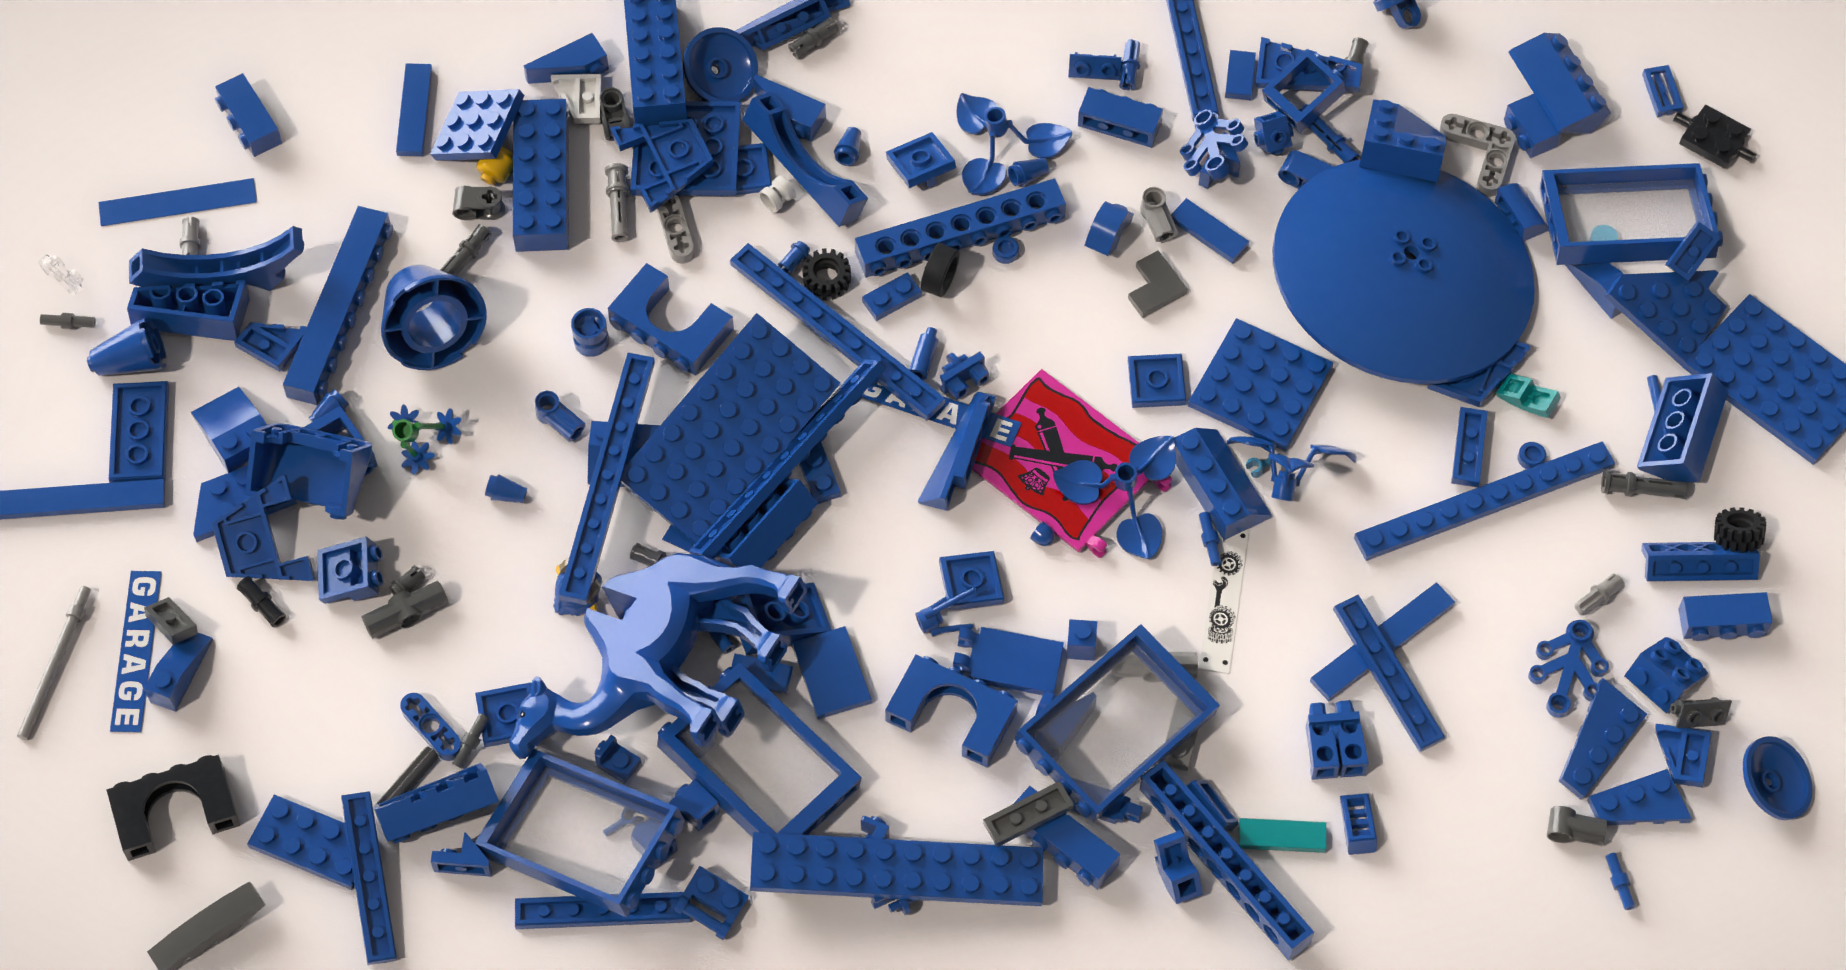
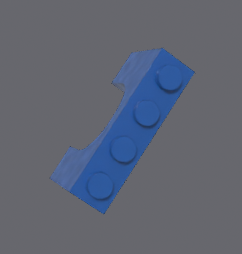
M646 263L607 308L609 322L616 330H624L630 334L637 343L641 345L646 344L651 347L659 357H666L673 361L680 370L684 372L689 371L696 375L734 330L733 316L710 303L699 318L684 330L668 332L657 328L650 322L649 315L670 290L669 281L666 274Z
M915 654L885 709V721L911 733L923 709L930 701L944 695L958 696L966 700L973 707L977 716L962 744V757L988 768L1017 713L1018 700L1006 691L999 692L990 688L982 680H972L965 677L962 672L955 668L948 669L943 667L931 657H921Z

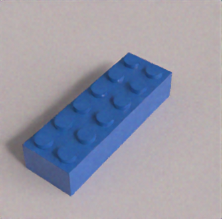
M624 0L635 124L652 126L659 125V122L687 119L676 0Z
M566 99L522 100L513 120V240L516 252L569 250V115Z

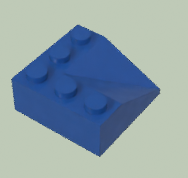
M1373 99L1359 167L1438 182L1446 145V136L1400 104L1392 103L1389 100Z

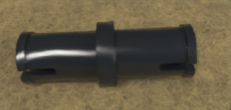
M250 576L243 578L238 583L237 590L251 603V608L255 612L259 611L273 628L279 626L285 620L286 614L271 600L272 596L268 592H263Z

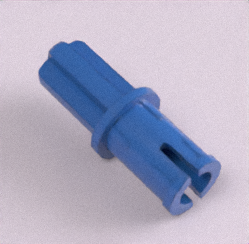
M1129 39L1125 43L1124 57L1121 61L1122 72L1119 87L1127 91L1136 88L1137 70L1141 66L1140 62H1138L1140 42Z

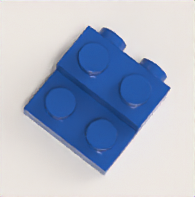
M367 536L317 550L319 600L322 603L326 604L348 597L353 601H358L379 595V586L383 585L384 579L381 571L378 570V561L382 560L383 553L380 546Z

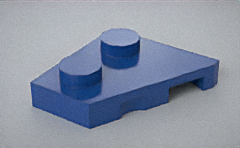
M250 322L234 343L236 348L280 372L297 351L307 327L300 326V329L285 328L282 324L265 325L264 323Z
M1656 724L1655 733L1674 784L1703 788L1711 732Z

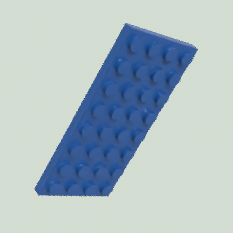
M756 313L625 466L621 484L695 544L752 481L791 443L840 385V382Z

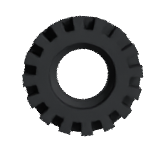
M827 248L822 249V254H819L818 250L813 252V257L809 254L807 262L804 261L803 263L804 287H807L816 297L822 295V300L827 301V296H831V300H834L837 293L841 297L844 295V290L847 291L849 289V284H851V268L847 257L844 258L843 253L839 252L836 255L835 249H831V252L827 253ZM829 268L835 270L837 276L832 280H821L816 274L821 269Z
M1733 507L1730 508V511L1724 509L1722 513L1719 512L1715 518L1714 541H1716L1718 546L1722 545V548L1725 550L1731 548L1732 552H1736V549H1739L1740 553H1745L1746 549L1752 552L1755 548L1760 549L1761 545H1764L1766 519L1764 516L1761 517V513L1757 512L1754 514L1752 509L1744 511L1743 507H1740L1739 510Z

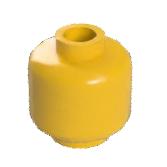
M501 147L496 159H479L476 168L482 174L480 179L494 186L495 182L505 183L513 170V153Z

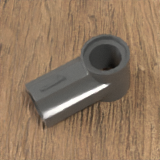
M1554 806L1550 809L1547 838L1558 843H1569L1574 840L1599 846L1603 845L1607 830V820L1576 814L1574 809L1566 806Z

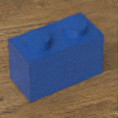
M1535 94L1507 105L1504 117L1505 126L1514 133L1521 150L1526 151L1530 159L1558 147L1561 132L1556 130Z

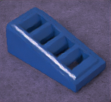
M1369 793L1340 796L1348 854L1376 852L1377 836ZM1364 806V809L1348 810V807ZM1366 817V819L1350 820V818ZM1367 828V830L1352 831V829Z

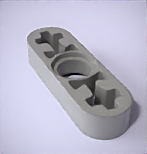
M675 194L657 208V212L671 258L675 262L683 264L692 260L694 246L680 199ZM670 203L673 209V215L669 216V212L665 204ZM678 223L683 228L681 231L673 233L668 230V227L671 224ZM682 240L683 248L686 251L685 253H681L680 250H678L677 241Z

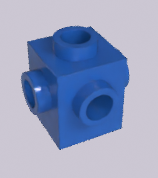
M1277 111L1254 118L1256 132L1253 135L1257 147H1260V149L1269 154H1279L1284 152L1285 148L1293 146L1291 137L1294 136L1293 128L1290 122L1287 121L1286 115Z

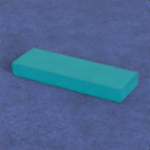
M1240 818L1239 846L1241 849L1325 853L1326 822Z

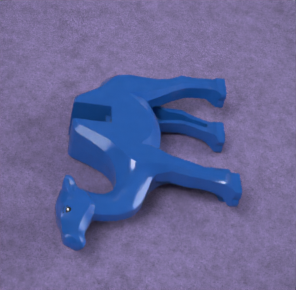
M683 553L669 555L645 569L610 578L602 586V589L620 619L589 608L586 609L584 615L585 626L602 656V674L596 693L588 701L575 703L548 689L540 677L536 676L533 678L531 693L524 699L518 709L516 727L509 740L511 750L519 759H525L542 740L554 735L557 731L576 736L599 734L637 710L657 705L666 713L688 723L695 745L705 747L717 728L722 736L730 737L745 714L739 699L709 689L701 682L686 676L679 668L692 650L698 631L722 632L742 638L757 650L758 661L761 662L762 668L768 672H773L787 652V645L783 636L775 632H769L753 617L748 608L734 604L727 598L751 593L764 594L778 598L783 612L793 614L807 593V588L802 578L792 574L786 575L785 573L769 571L755 565L731 567L703 555L697 556Z

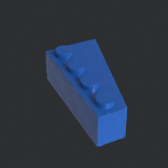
M246 279L236 280V284H223V281L212 282V285L195 286V283H187L178 288H170V285L134 287L127 306V312L131 325L142 318L148 317L153 321V323L149 324L151 329H158L159 332L235 341L239 337L250 297Z

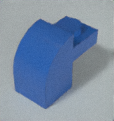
M1105 201L1093 220L1084 246L1109 256L1116 250L1122 231L1131 224L1134 213L1127 211L1128 209L1123 205L1111 204Z
M1181 830L1155 839L1156 865L1163 883L1174 902L1179 904L1202 895L1199 873L1189 859L1185 836Z

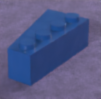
M478 763L374 805L373 808L387 842L393 840L394 843H398L410 837L409 834L413 832L431 830L437 827L438 823L447 820L453 821L464 816L466 813L483 809L499 802L487 769L481 763Z

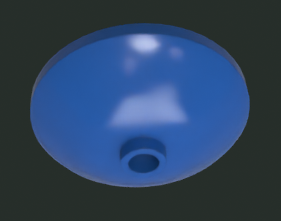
M713 27L698 33L688 43L683 56V71L691 89L703 100L739 101L747 96L754 87V77L758 75V61L752 46L741 34L728 28ZM712 66L717 68V74L712 72Z
M1774 736L1761 737L1748 746L1743 758V778L1747 791L1753 801L1765 813L1779 820H1792L1804 814L1812 799V781L1809 770L1801 755L1789 743Z

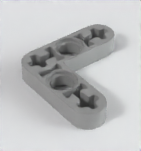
M1457 114L1445 115L1441 120L1439 131L1446 136L1447 140L1487 151L1478 178L1477 189L1485 196H1495L1498 188L1502 185L1515 142L1514 133L1510 129ZM1450 124L1455 125L1454 130L1449 129ZM1464 127H1466L1465 134L1462 133ZM1472 130H1480L1484 133V137L1474 138L1470 132ZM1489 134L1492 135L1491 141H1488ZM1501 138L1506 139L1504 144L1499 143ZM1491 158H1499L1502 160L1503 165L1493 166L1489 160ZM1489 175H1495L1492 185L1487 186L1486 183Z

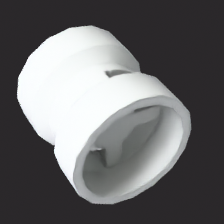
M782 176L775 178L770 187H765L759 192V198L762 203L774 213L782 208L785 201H790L796 196L793 186Z

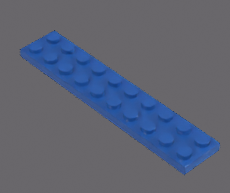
M753 832L750 891L1042 906L1043 848L1005 845L996 847V845Z

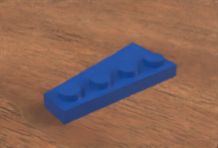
M1261 37L1256 87L1265 88L1300 56L1304 50L1293 48L1292 45L1283 42L1282 44L1274 43L1268 38ZM1322 56L1332 71L1336 69L1343 75L1346 92H1360L1363 72L1362 64L1334 56ZM1309 65L1283 89L1324 91L1331 83Z
M1604 678L1599 681L1596 687L1597 691L1590 702L1587 710L1588 713L1583 725L1579 729L1575 745L1570 751L1559 778V782L1580 800L1586 796L1647 715L1646 712Z

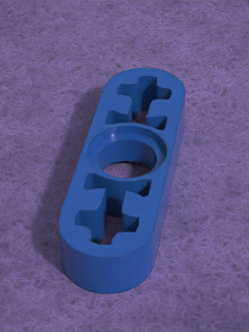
M409 693L405 695L400 702L404 718L441 759L453 761L462 746L459 736L421 694ZM413 703L419 706V710L422 713L420 718L415 710L409 709V704ZM428 721L439 723V728L433 733L423 730L425 723ZM442 736H444L448 744H453V750L450 751L448 748L444 750L443 742L440 740Z

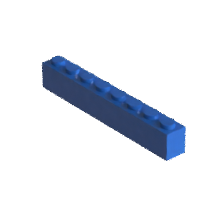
M357 206L283 382L287 398L318 405L321 396H325L328 389L329 376L334 374L337 368L338 354L346 347L349 328L352 329L355 325L358 306H362L364 303L365 289L374 279L375 265L382 260L385 241L389 240L392 236L393 225L390 223L388 213Z

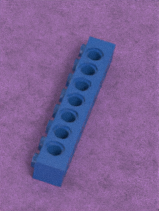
M1054 178L855 238V253L865 278L880 276L886 271L896 268L903 269L916 262L928 261L933 249L939 243L960 251L963 248L973 245L980 246L986 241L1010 236L1019 231H1030L1039 225L1056 223L1065 218L1066 202ZM988 221V222H991V223H989V224H984V223H982V222ZM938 236V237H941V238H939V239H934V238H932V237ZM888 251V252H891V253H889V254H883L882 252Z
M1163 760L1142 775L1139 790L1176 832L1181 830L1185 836L1186 844L1286 959L1290 961L1311 945L1314 935L1312 928L1168 764Z

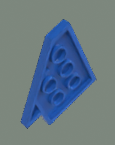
M1716 270L1696 271L1689 281L1684 280L1675 272L1622 274L1616 278L1604 295L1610 303L1682 367L1684 362H1687L1690 356L1704 342L1727 308L1708 289L1719 273Z

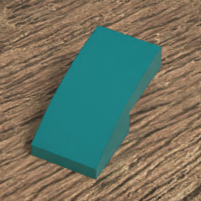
M1511 373L1505 378L1496 392L1497 397L1511 405L1545 418L1550 417L1561 399L1558 391L1535 386L1532 378Z

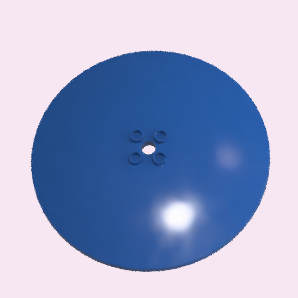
M1355 160L1321 172L1302 185L1292 196L1281 214L1274 234L1272 254L1275 278L1280 293L1297 322L1320 346L1345 363L1366 373L1403 383L1439 384L1453 382L1483 372L1496 364L1508 354L1523 334L1531 316L1535 292L1534 274L1529 255L1523 241L1509 219L1492 201L1470 184L1440 170L1438 182L1362 168L1359 167L1360 160ZM1404 253H1412L1415 255L1416 259H1409L1406 257Z

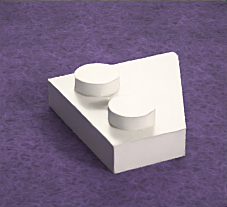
M601 74L551 75V83L559 98L566 99L568 113L574 124L601 123Z

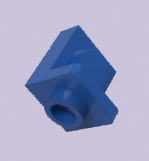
M610 735L606 741L602 740L594 753L597 767L623 784L628 781L641 764V758L617 744V739L613 735Z
M863 815L861 830L868 833L866 838L889 839V826L884 820L875 816L870 818Z

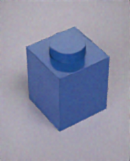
M1069 619L1066 659L1095 660L1097 621Z

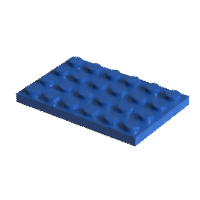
M1751 294L1736 307L1696 349L1688 361L1683 364L1682 368L1692 375L1713 373L1727 389L1726 400L1812 465L1818 461L1846 430V364Z

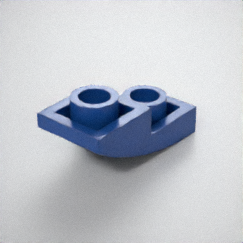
M734 654L732 669L740 662L771 692L787 694L793 666L779 663L773 672H768L762 668L758 658Z

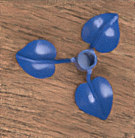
M965 93L960 94L956 110L960 128L969 134H978L984 128H987L990 135L989 161L984 158L973 159L964 166L962 171L963 183L972 195L989 194L997 190L1004 183L1006 178L1005 166L1001 163L993 162L995 160V138L1004 136L1008 128L1024 144H1029V153L1037 158L1049 159L1058 155L1072 137V131L1064 126L1052 123H1038L1027 129V138H1025L1013 125L1012 120H1007L1005 111L998 107L994 101Z
M1157 436L1138 443L1130 452L1129 463L1119 464L1115 469V474H1110L1109 478L1101 483L1102 471L1094 462L1079 460L1054 471L1053 478L1055 484L1068 500L1076 504L1086 505L1098 499V488L1103 489L1112 481H1115L1118 489L1128 493L1132 519H1126L1119 524L1116 532L1117 541L1120 547L1127 553L1143 559H1151L1160 548L1162 527L1158 519L1150 513L1137 517L1133 488L1137 483V475L1139 476L1142 473L1151 481L1164 480L1172 474L1176 464L1174 436Z
M1237 436L1227 440V445L1240 442L1250 446L1261 447L1269 452L1268 457L1271 461L1272 471L1271 481L1274 482L1271 497L1285 501H1293L1295 488L1300 486L1301 478L1306 469L1314 468L1315 464L1310 463L1314 455L1322 453L1346 455L1354 463L1357 459V455L1353 452L1332 445H1311L1310 448L1312 450L1307 459L1303 460L1275 454L1274 448H1277V445L1261 438ZM1276 462L1285 468V471L1279 470L1278 475ZM1298 469H1300V471H1299V473H1298V475H1297V477H1296V479H1295V473H1293V472L1296 471V470H1298Z

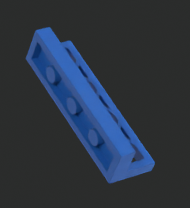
M1716 542L1642 543L1641 551L1646 558V581L1758 580L1760 553L1756 548L1752 552L1746 549L1745 553H1740L1739 549H1736V552H1732L1731 548L1725 550L1722 548V545L1718 546Z

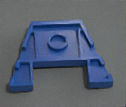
M693 119L659 122V125L652 126L633 124L632 128L620 129V126L610 128L620 151L646 142L664 178L661 181L640 188L641 195L650 213L714 165L713 158Z
M1517 341L1506 356L1483 372L1453 382L1428 384L1427 389L1480 407L1528 355L1531 346Z
M287 475L280 476L270 485L261 489L255 495L211 523L226 577L245 578L250 576L251 578L316 580L309 556L281 563L267 515L266 507L293 500Z

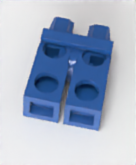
M1350 700L1337 702L1335 705L1336 713L1326 714L1324 703L1310 704L1305 728L1310 755L1311 780L1337 778L1338 770L1340 778L1366 776L1369 762L1360 723L1359 711H1354Z

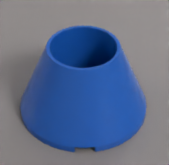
M426 265L406 267L392 277L386 289L381 324L383 344L389 355L407 368L433 370L450 365L463 357L462 353L472 343L476 345L480 339L487 318L484 299L477 288L463 278ZM431 303L425 309L417 312V310H419L422 306Z

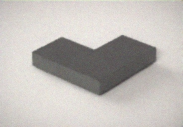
M1159 250L1136 262V268L1147 284L1129 293L1128 299L1142 318L1187 294V287Z

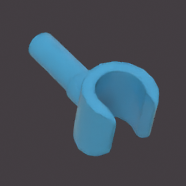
M1251 458L1246 462V469H1250L1253 466L1259 467L1251 472L1253 478H1259L1263 473V469L1271 465L1270 458L1262 461L1258 458Z

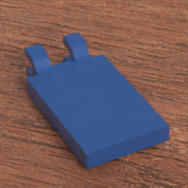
M960 627L958 646L972 648L970 657L955 652L953 668L962 673L971 674L970 679L972 680L979 679L991 686L1043 695L1046 690L1054 693L1064 642L981 627L980 634H977L971 629Z

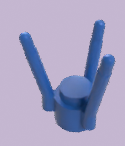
M973 587L948 601L945 596L931 606L916 612L915 616L922 633L930 631L933 637L941 633L960 631V627L972 629L973 624L939 627V624L943 623L940 612L972 595L977 589Z

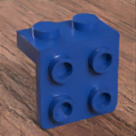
M1664 637L1641 652L1624 677L1667 714L1670 712L1671 703L1680 700L1683 694L1703 680L1708 672L1701 662L1685 652L1677 641Z

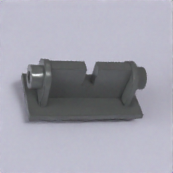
M1717 697L1696 700V702L1676 700L1674 703H1671L1670 712L1678 717L1676 728L1725 725L1732 700H1719Z

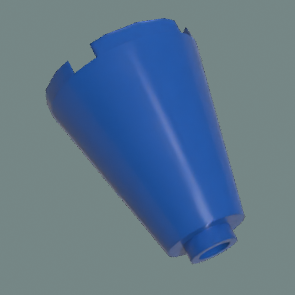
M148 317L142 318L90 350L89 357H87L90 371L95 372L98 376L164 369L167 363H162V359L167 358L166 351L158 329L152 330L149 325L153 321Z

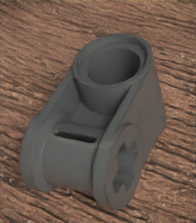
M614 87L604 89L600 94L601 118L605 140H609L612 136L611 127L620 126V129L630 128V123L621 91Z
M459 186L455 189L452 213L455 218L460 220H497L504 215L505 204L502 201L501 192L496 187Z

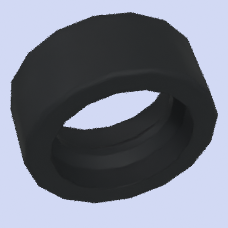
M941 243L935 246L923 272L921 290L938 297L945 295L952 283L959 263L960 252L957 249Z

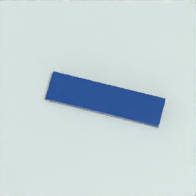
M405 63L396 145L397 156L423 157L432 78L431 64Z

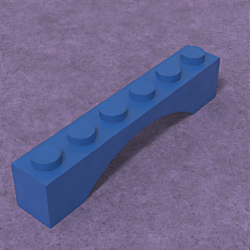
M772 91L753 97L742 119L838 227L858 220L868 197L852 180L832 175L811 158L796 135L788 109Z

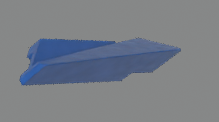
M792 0L735 31L741 34L751 46L765 50L827 20L828 17H831L830 12L846 8L851 4L849 0Z
M982 392L975 393L918 499L919 504L947 511L955 487L966 489L997 398L996 396Z

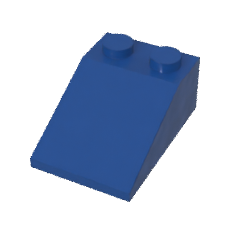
M240 387L191 412V415L228 473L248 466L252 430L267 424Z
M814 582L804 583L807 593L793 614L783 612L778 598L764 594L737 595L732 601L734 604L748 608L753 617L769 632L782 635L787 647L792 646L794 641L831 630ZM740 638L746 655L757 654V650Z

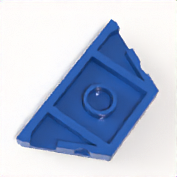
M248 466L201 483L193 532L196 543L215 536L211 523L252 497L245 495ZM289 500L266 507L267 515L293 506L297 502L296 500Z

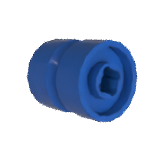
M584 308L575 313L571 319V329L576 350L587 357H595L602 354L609 343L604 315L594 308Z

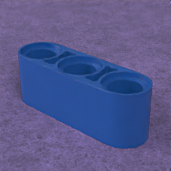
M1293 150L1290 151L1281 166L1278 176L1284 183L1300 189L1302 185L1314 176L1334 166L1300 151Z

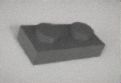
M170 597L144 607L145 616L172 644L184 641L198 634L197 625Z

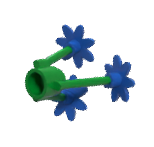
M405 404L401 406L400 414L394 411L390 412V416L394 420L387 428L392 430L395 439L401 441V447L406 449L401 453L408 458L402 463V468L411 466V473L415 475L419 470V465L423 469L429 470L426 460H431L435 457L434 453L427 452L429 449L428 442L424 443L420 448L417 442H415L419 435V430H439L437 440L441 441L446 436L449 444L453 443V434L458 436L462 434L461 430L455 427L462 421V418H453L454 414L451 408L448 409L446 416L442 412H437V417L440 421L438 423H421L414 420L418 416L419 410H414L408 414Z

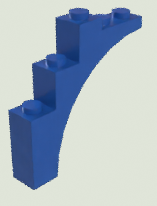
M292 226L281 235L267 242L228 253L180 255L142 248L129 260V284L139 287L170 285V288H178L187 283H195V286L212 285V282L223 281V284H236V280L246 279L247 285L271 291L284 280L285 267L301 255L304 250L305 244L302 228Z

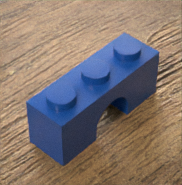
M695 779L689 785H682L675 793V797L668 802L678 807L685 820L684 822L690 823L698 831L720 813L719 802ZM651 818L647 822L642 821L639 823L631 835L633 847L641 855L644 854L662 824ZM675 838L669 846L666 858L660 861L657 868L678 851Z

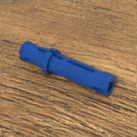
M1305 104L1302 107H1300L1299 111L1302 112L1308 106V104ZM1318 117L1308 126L1327 146V150L1331 154L1337 155L1344 163L1359 160L1360 155L1346 143V139L1342 135H1338L1323 119Z

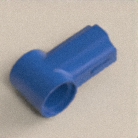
M542 391L536 396L535 410L537 419L543 424L550 425L568 442L575 441L585 428V422L563 405L556 393ZM545 405L553 406L550 410L542 409Z

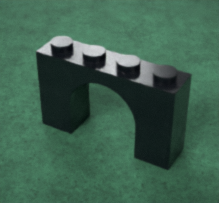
M219 754L215 756L206 755L199 758L196 762L186 765L177 764L167 771L148 773L142 776L141 779L132 782H119L113 788L106 789L122 851L128 861L156 853L149 827V814L154 804L169 793L187 792L198 797L202 802L207 824L212 835L240 826L225 769Z

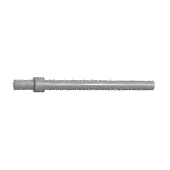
M81 586L74 603L69 605L66 612L67 620L17 734V737L22 740H28L76 625L83 619L86 612L84 607L91 593L89 587Z

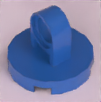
M1374 0L1373 2L1377 12L1389 8L1397 25L1402 29H1408L1420 23L1421 13L1415 0ZM1405 10H1408L1412 15L1411 23L1404 19Z

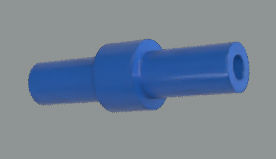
M1202 512L1199 514V519L1203 531L1201 534L1203 546L1207 548L1211 566H1218L1222 563L1218 544L1220 543L1218 534L1213 529L1210 513Z
M1610 853L1605 858L1612 874L1610 878L1614 890H1617L1624 910H1631L1636 907L1629 889L1631 883L1627 873L1623 872L1617 854Z

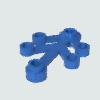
M1206 109L1195 116L1196 131L1187 144L1180 149V153L1187 161L1184 164L1185 171L1189 176H1195L1202 169L1199 162L1208 151L1210 159L1206 162L1205 169L1212 178L1219 180L1227 176L1229 165L1221 155L1218 144L1232 146L1236 152H1240L1248 146V141L1241 134L1244 131V126L1239 119H1219L1215 112ZM1215 129L1228 130L1230 135L1215 133ZM1205 136V139L1202 141V143L1200 144V146L1196 149V145L1199 143V141L1202 139V137Z
M1585 620L1572 621L1567 626L1565 634L1550 641H1541L1536 648L1537 657L1541 660H1548L1551 658L1553 651L1570 645L1567 654L1543 665L1532 666L1528 674V678L1532 683L1541 684L1546 676L1563 669L1557 691L1550 695L1546 704L1548 713L1553 717H1564L1569 711L1571 701L1567 695L1574 673L1584 687L1583 696L1586 700L1592 701L1594 695L1589 694L1588 689L1597 691L1596 687L1598 684L1593 681L1579 658L1581 648L1592 663L1590 671L1594 676L1603 677L1609 667L1608 662L1601 658L1593 645L1594 630ZM1581 632L1584 637H1578L1574 633ZM1540 648H1547L1549 653L1541 652ZM1595 665H1602L1604 670H1597ZM1533 672H1540L1542 677H1535ZM1553 705H1560L1562 710L1554 709Z

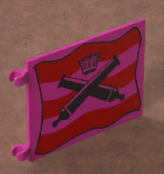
M1041 369L996 413L997 415L1022 422L1012 446L1008 447L983 438L973 471L1040 523L1044 521L1048 524L1055 535L1078 553L1087 546L1096 557L1101 558L1107 552L1105 549L1107 544L1101 538L1096 537V535L1129 502L1127 491L1118 489L1115 481H1112L1105 488H1098L1099 496L1095 502L1086 505L1076 504L1068 500L1059 491L1053 478V472L1062 469L1072 462L1088 460L1094 462L1101 469V483L1109 478L1110 474H1115V469L1119 464L1129 463L1130 452L1139 442ZM1143 473L1139 476L1137 475L1133 496L1150 481ZM1169 476L1164 480L1152 482L1162 492H1166L1171 488L1172 478Z

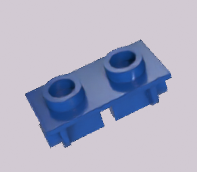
M1075 52V54H1070L1068 77L1120 80L1122 57H1116V54L1114 56H1097Z

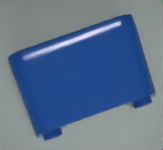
M273 423L254 429L251 434L245 495L253 496L280 476L287 475L293 500L325 506V512L330 513L331 518L347 519V516L352 515L371 458L372 443L283 423Z

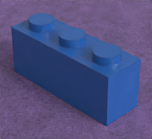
M243 73L215 86L218 97L214 98L221 112H227L228 116L226 119L233 131L238 130L240 133L238 139L244 150L249 148L253 156L256 157L282 144L277 126Z
M1088 87L1078 112V126L1152 148L1162 123L1163 109L1151 103L1145 104L1132 100L1127 96H1118L1108 93L1103 89Z
M1767 592L1683 597L1678 608L1683 639H1693L1694 641H1703L1712 637H1720L1725 640L1733 639L1736 636L1759 638L1767 635L1773 623Z

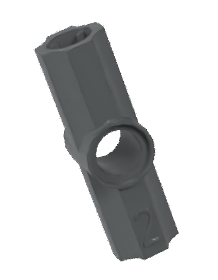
M437 580L412 593L409 591L399 592L389 599L388 604L361 617L370 637L374 639L395 628H409L421 621L423 615L449 604V601L441 583Z

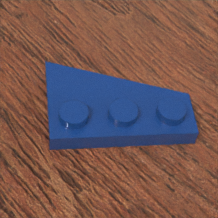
M1668 769L1591 795L1587 800L1595 818L1607 820V825H1634L1635 822L1664 824L1671 821L1690 823L1692 820Z

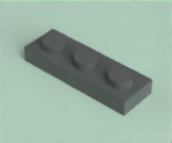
M1058 781L983 819V824L996 847H999L1073 810L1074 804L1061 782Z

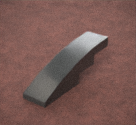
M247 882L191 917L149 949L147 953L158 970H175L186 959H195L216 940L223 942L266 904L253 884Z

